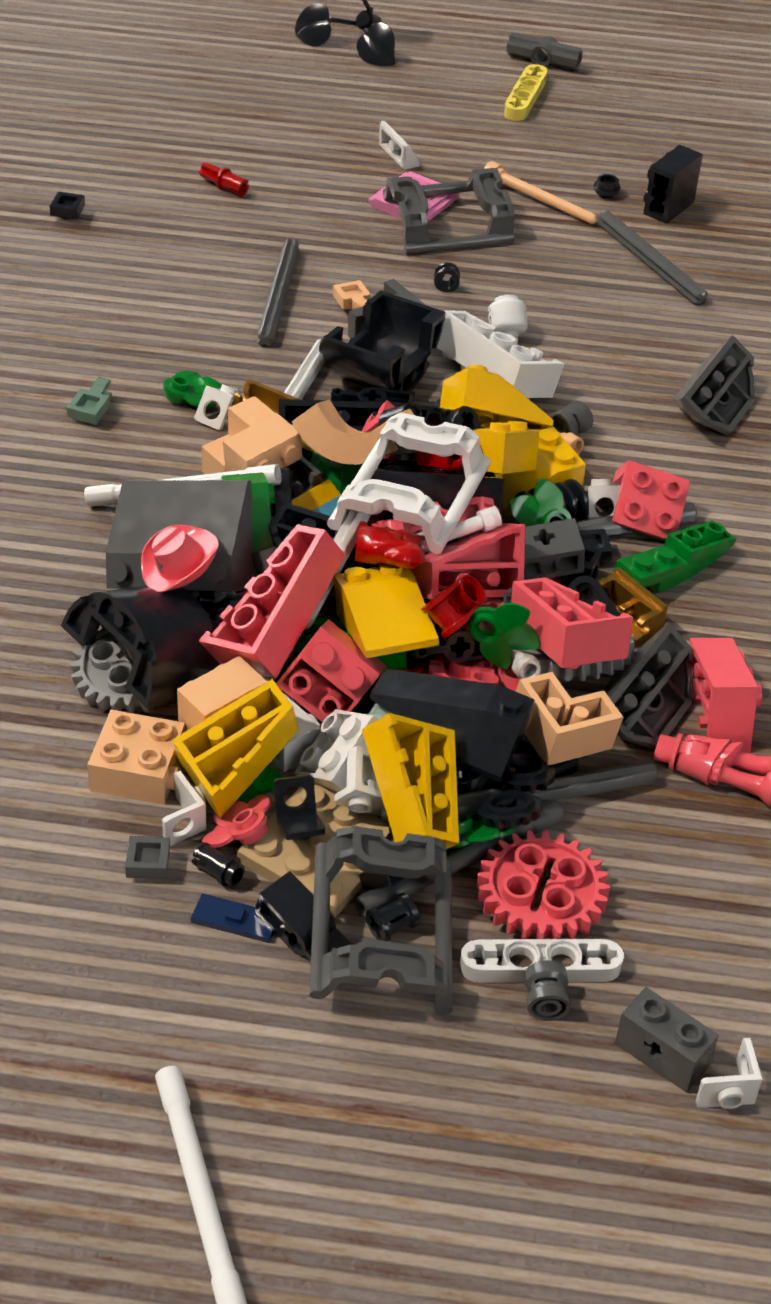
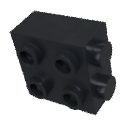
M678 145L649 167L647 178L649 179L648 188L643 198L645 203L644 215L667 224L694 203L702 153Z

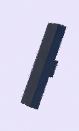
M202 893L191 916V923L270 943L274 933L273 929L254 912L255 907Z

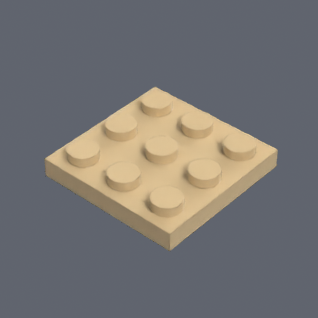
M315 782L316 811L325 827L326 834L313 836L305 840H286L277 823L275 812L266 822L269 826L267 833L257 842L243 845L237 851V857L241 859V864L272 882H275L291 871L313 895L316 845L321 842L327 843L335 835L337 829L351 826L380 829L383 831L385 838L395 842L388 822L371 813H355L350 811L347 806L335 803V793ZM300 787L285 803L289 806L302 804L306 798L305 789ZM344 862L343 867L330 885V913L334 918L339 915L363 888L359 874L364 871L352 863Z

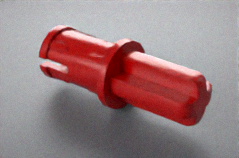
M206 162L201 164L199 175L216 183L217 188L227 189L238 196H244L249 189V181L247 179L234 175L228 168L220 169Z

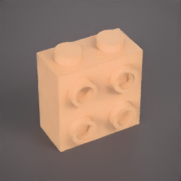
M110 710L87 764L90 791L165 805L170 790H175L174 773L180 771L179 766L181 764L172 740L185 732V723Z

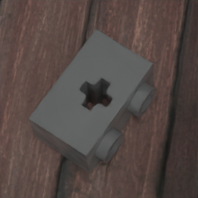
M575 518L525 527L524 580L545 577L549 579L584 572L585 548Z
M645 987L621 1013L615 1044L687 1093L711 1065L719 1034Z

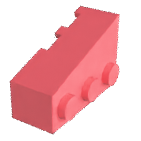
M690 638L689 645L694 649L693 661H691L694 703L702 704L704 716L698 717L700 728H707L706 737L731 739V743L743 742L742 751L750 753L756 706H761L762 703L761 685L756 683L752 668L747 666L744 653L739 651L733 638Z

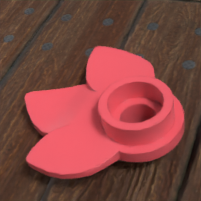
M257 795L247 804L237 800L221 819L214 813L213 819L217 826L203 837L202 843L207 842L215 848L222 847L233 840H239L242 845H250L257 842L269 829L265 813L271 806L270 798L267 795Z

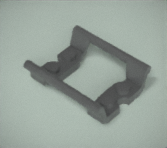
M497 168L472 170V174L467 181L420 185L418 181L409 176L387 178L386 188L383 189L384 200H397L399 202L398 212L404 225L405 254L514 243L515 240L513 233L515 217L513 203L508 192L501 190L502 178ZM474 191L482 209L491 216L486 234L430 240L427 223L428 202L425 196Z
M351 826L337 829L335 835L327 843H318L315 850L310 997L323 999L335 990L340 983L376 987L380 979L389 977L399 983L401 991L435 995L436 1012L439 1014L451 1013L453 1011L451 861L446 859V844L435 837L406 833L402 841L392 842L385 838L382 830ZM344 862L352 863L364 872L412 879L420 878L425 874H434L435 955H430L428 951L420 946L372 939L362 940L356 943V945L350 944L340 948H333L328 953L330 885L343 867Z

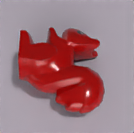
M360 521L355 561L369 564L386 563L406 569L416 568L425 559L424 550L419 546L425 540V536L402 529L394 530L387 526H384V528L368 526L365 521Z

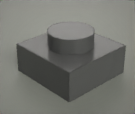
M129 836L125 865L126 878L167 879L170 837Z

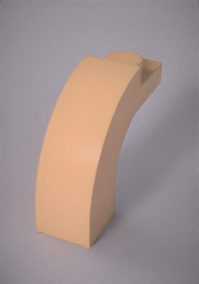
M330 399L316 403L291 421L303 440L314 451L329 460L352 465L365 462L387 421L371 432L356 430L341 418ZM411 409L399 412L414 415ZM393 441L385 456L399 450L394 443L396 441Z

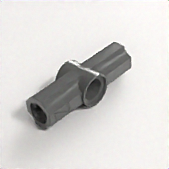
M515 32L510 34L506 50L510 56L531 60L537 65L544 67L552 65L577 71L580 68L583 57L582 48L558 43L551 36H545L540 39Z

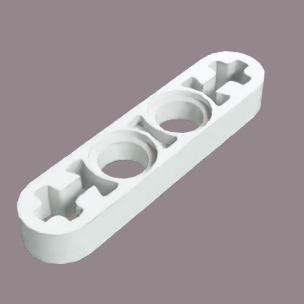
M478 939L468 942L462 948L460 970L462 975L472 982L525 983V970L529 966H515L510 961L512 956L525 955L533 964L543 960L552 961L551 958L553 956L562 954L570 957L574 962L571 966L565 967L568 982H608L616 979L621 973L624 953L617 943L607 939ZM497 956L503 957V958H502V965H501V966H498V965H497V964H498V958H497ZM582 956H585V963L587 965H581ZM598 957H606V961L610 964H603L601 958ZM474 958H482V962L485 964L477 965Z

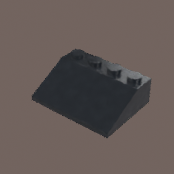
M386 458L382 459L371 479L419 489L424 495L429 496L433 502H438L446 510H449L466 480L463 468L449 471L441 468L421 466L416 464L417 461L415 460L395 461V459ZM486 472L473 497L483 496L492 498L494 505L500 511V515L504 488V477L502 474ZM383 510L381 513L371 516L387 518L390 511Z

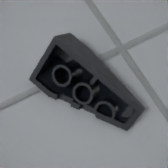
M386 668L370 694V699L389 713L455 730L456 763L465 769L497 782L501 781L526 731L535 701L533 698L496 684Z

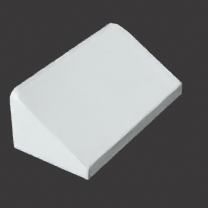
M381 121L379 145L404 170L419 167L420 162L410 146L385 121Z

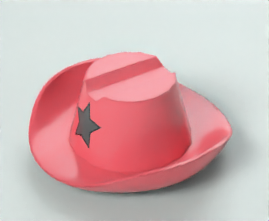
M173 525L162 529L147 542L142 551L141 571L145 584L157 592H166L181 588L195 581L211 565L219 546L217 537L210 531L189 525Z

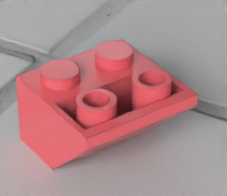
M328 620L318 629L276 684L281 690L323 722L335 709L351 712L387 666L376 657L366 658L353 638Z

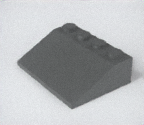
M251 480L122 481L106 550L107 589L147 586L141 571L142 551L147 542L166 527L189 525L213 533L218 539L219 546L209 568L198 579L182 588L192 591L246 590L244 588L245 585L253 577Z

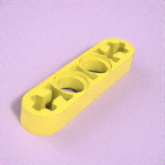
M533 64L524 69L505 102V118L511 121H522L527 118L546 84V67Z

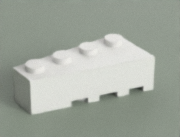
M445 311V321L437 346L442 351L444 357L460 363L463 370L469 365L484 366L487 368V372L499 374L527 398H553L564 363L556 359L553 361L542 359L543 352L534 347L528 349L517 345V338L501 332H494L496 327L466 311Z

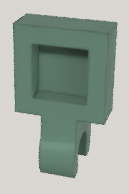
M98 377L90 390L81 388L66 407L67 416L97 425L111 406L112 392L106 391L111 380Z

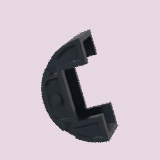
M380 290L364 304V329L346 343L342 341L343 327L337 326L330 333L323 336L319 345V352L323 354L325 366L331 373L371 387L412 391L421 381L430 365L427 359L431 355L432 349H437L446 312Z
M148 586L93 592L88 596H82L77 599L67 611L61 627L81 646L94 644L99 625L102 624L135 655V659L125 688L147 709L178 703V688L221 665L199 642L206 631L214 632L210 614L190 592L182 587L166 592H157Z

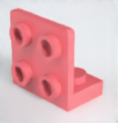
M628 460L616 470L613 483L621 486L612 518L613 524L666 541L668 534L679 530L690 480Z

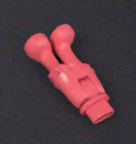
M678 733L677 737L660 735L653 760L668 763L669 769L698 779L706 786L711 783L717 787L719 782L732 785L758 796L765 804L771 806V755L762 756L742 751L743 742L731 743V739L687 735L683 741L684 734ZM735 767V768H738V769H741V770H744V771H747V772H750V773H753V774H756V775H752V774H748V773H745V772H741V771H738V770L733 769V768Z

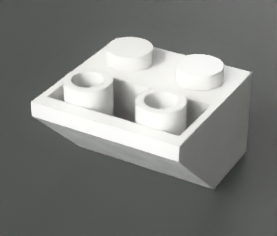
M335 709L322 722L321 732L314 743L301 755L300 765L294 773L297 775L311 774L315 783L335 794L343 790L347 785L348 750L356 745L367 748L362 729L378 719L373 715Z

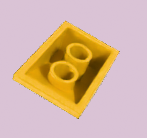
M469 365L466 369L456 372L455 375L443 381L440 408L457 410L464 406L471 407L478 415L480 427L490 428L491 422L507 423L508 421L528 423L527 429L535 430L547 429L553 426V419L499 374L487 372V368L484 366Z
M508 421L507 423L491 422L490 428L473 430L479 436L483 455L487 456L491 461L486 472L506 474L536 470L540 430L527 429L528 423L519 421Z
M555 427L542 429L539 432L536 470L502 474L504 477L501 518L512 515L509 501L518 492H528L530 489L536 488L540 478L549 480L553 484L557 482L564 483L566 480L574 479L583 487L586 464Z
M381 563L380 567L368 569L362 567L348 568L344 573L335 574L333 577L336 615L366 658L439 645V638L429 613L424 614L421 611L425 602L415 576L409 569Z

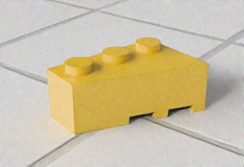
M271 679L172 740L181 765L221 819L296 734L299 727L293 705L274 680Z
M392 713L386 714L363 728V736L394 841H402L406 833L435 837L446 844V850L459 844L455 730Z

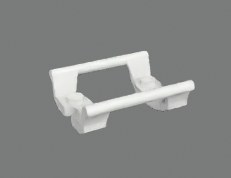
M399 413L390 417L380 433V438L350 485H347L337 501V506L327 521L328 527L332 530H339L349 510L370 515L388 510L393 513L394 520L422 526L429 550L434 554H441L491 464L490 459L482 453L479 436L469 427L444 422L439 426H430L425 423L424 417L406 413ZM393 441H396L399 446L406 449L431 453L441 457H449L453 454L462 455L466 480L445 517H443L440 511V505H436L429 496L424 495L419 489L371 479Z

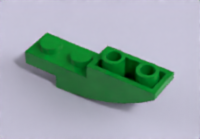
M712 520L668 534L663 546L618 559L615 569L620 567L642 586L649 587L654 592L660 593L705 569L732 547L737 538L726 531L722 524Z

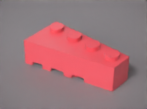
M296 525L267 559L269 567L264 573L250 579L244 587L247 593L234 608L228 605L219 616L223 620L213 633L206 631L199 642L220 664H225L240 656L260 675L276 679L346 555L326 530Z

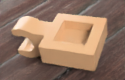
M361 280L333 285V296L343 310H354L362 307L368 299H371L370 292Z

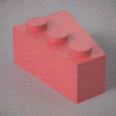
M502 523V526L491 531H480L446 545L441 554H434L432 552L424 554L425 559L423 563L416 568L409 569L415 576L423 599H433L465 575H470L480 582L484 588L486 598L504 597L505 593H508L507 590L512 588L513 581L524 580L525 524Z
M546 577L513 581L511 603L522 605L531 611L526 623L536 630L540 640L539 649L557 663L558 666L565 669H576L584 664L628 658L632 616L626 613H622L620 616L605 612L606 604L599 601L593 602V606L579 600V592Z

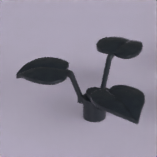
M362 0L366 10L361 11L357 15L356 21L329 18L328 7L317 3L306 7L296 21L295 35L310 46H320L327 42L331 35L330 23L358 27L365 33V35L358 39L356 44L360 58L367 63L377 66L396 64L394 33L388 25L382 23L378 15L373 13V7L369 5L367 0Z

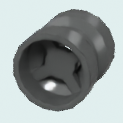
M575 401L567 405L564 410L561 409L550 416L553 419L552 427H555L560 433L571 432L577 435L589 430L593 426L592 412L581 401Z
M543 960L533 963L525 970V985L530 991L527 995V1010L535 1019L545 1021L556 1020L564 1017L570 1011V997L567 990H565L568 984V976L564 965L556 961Z

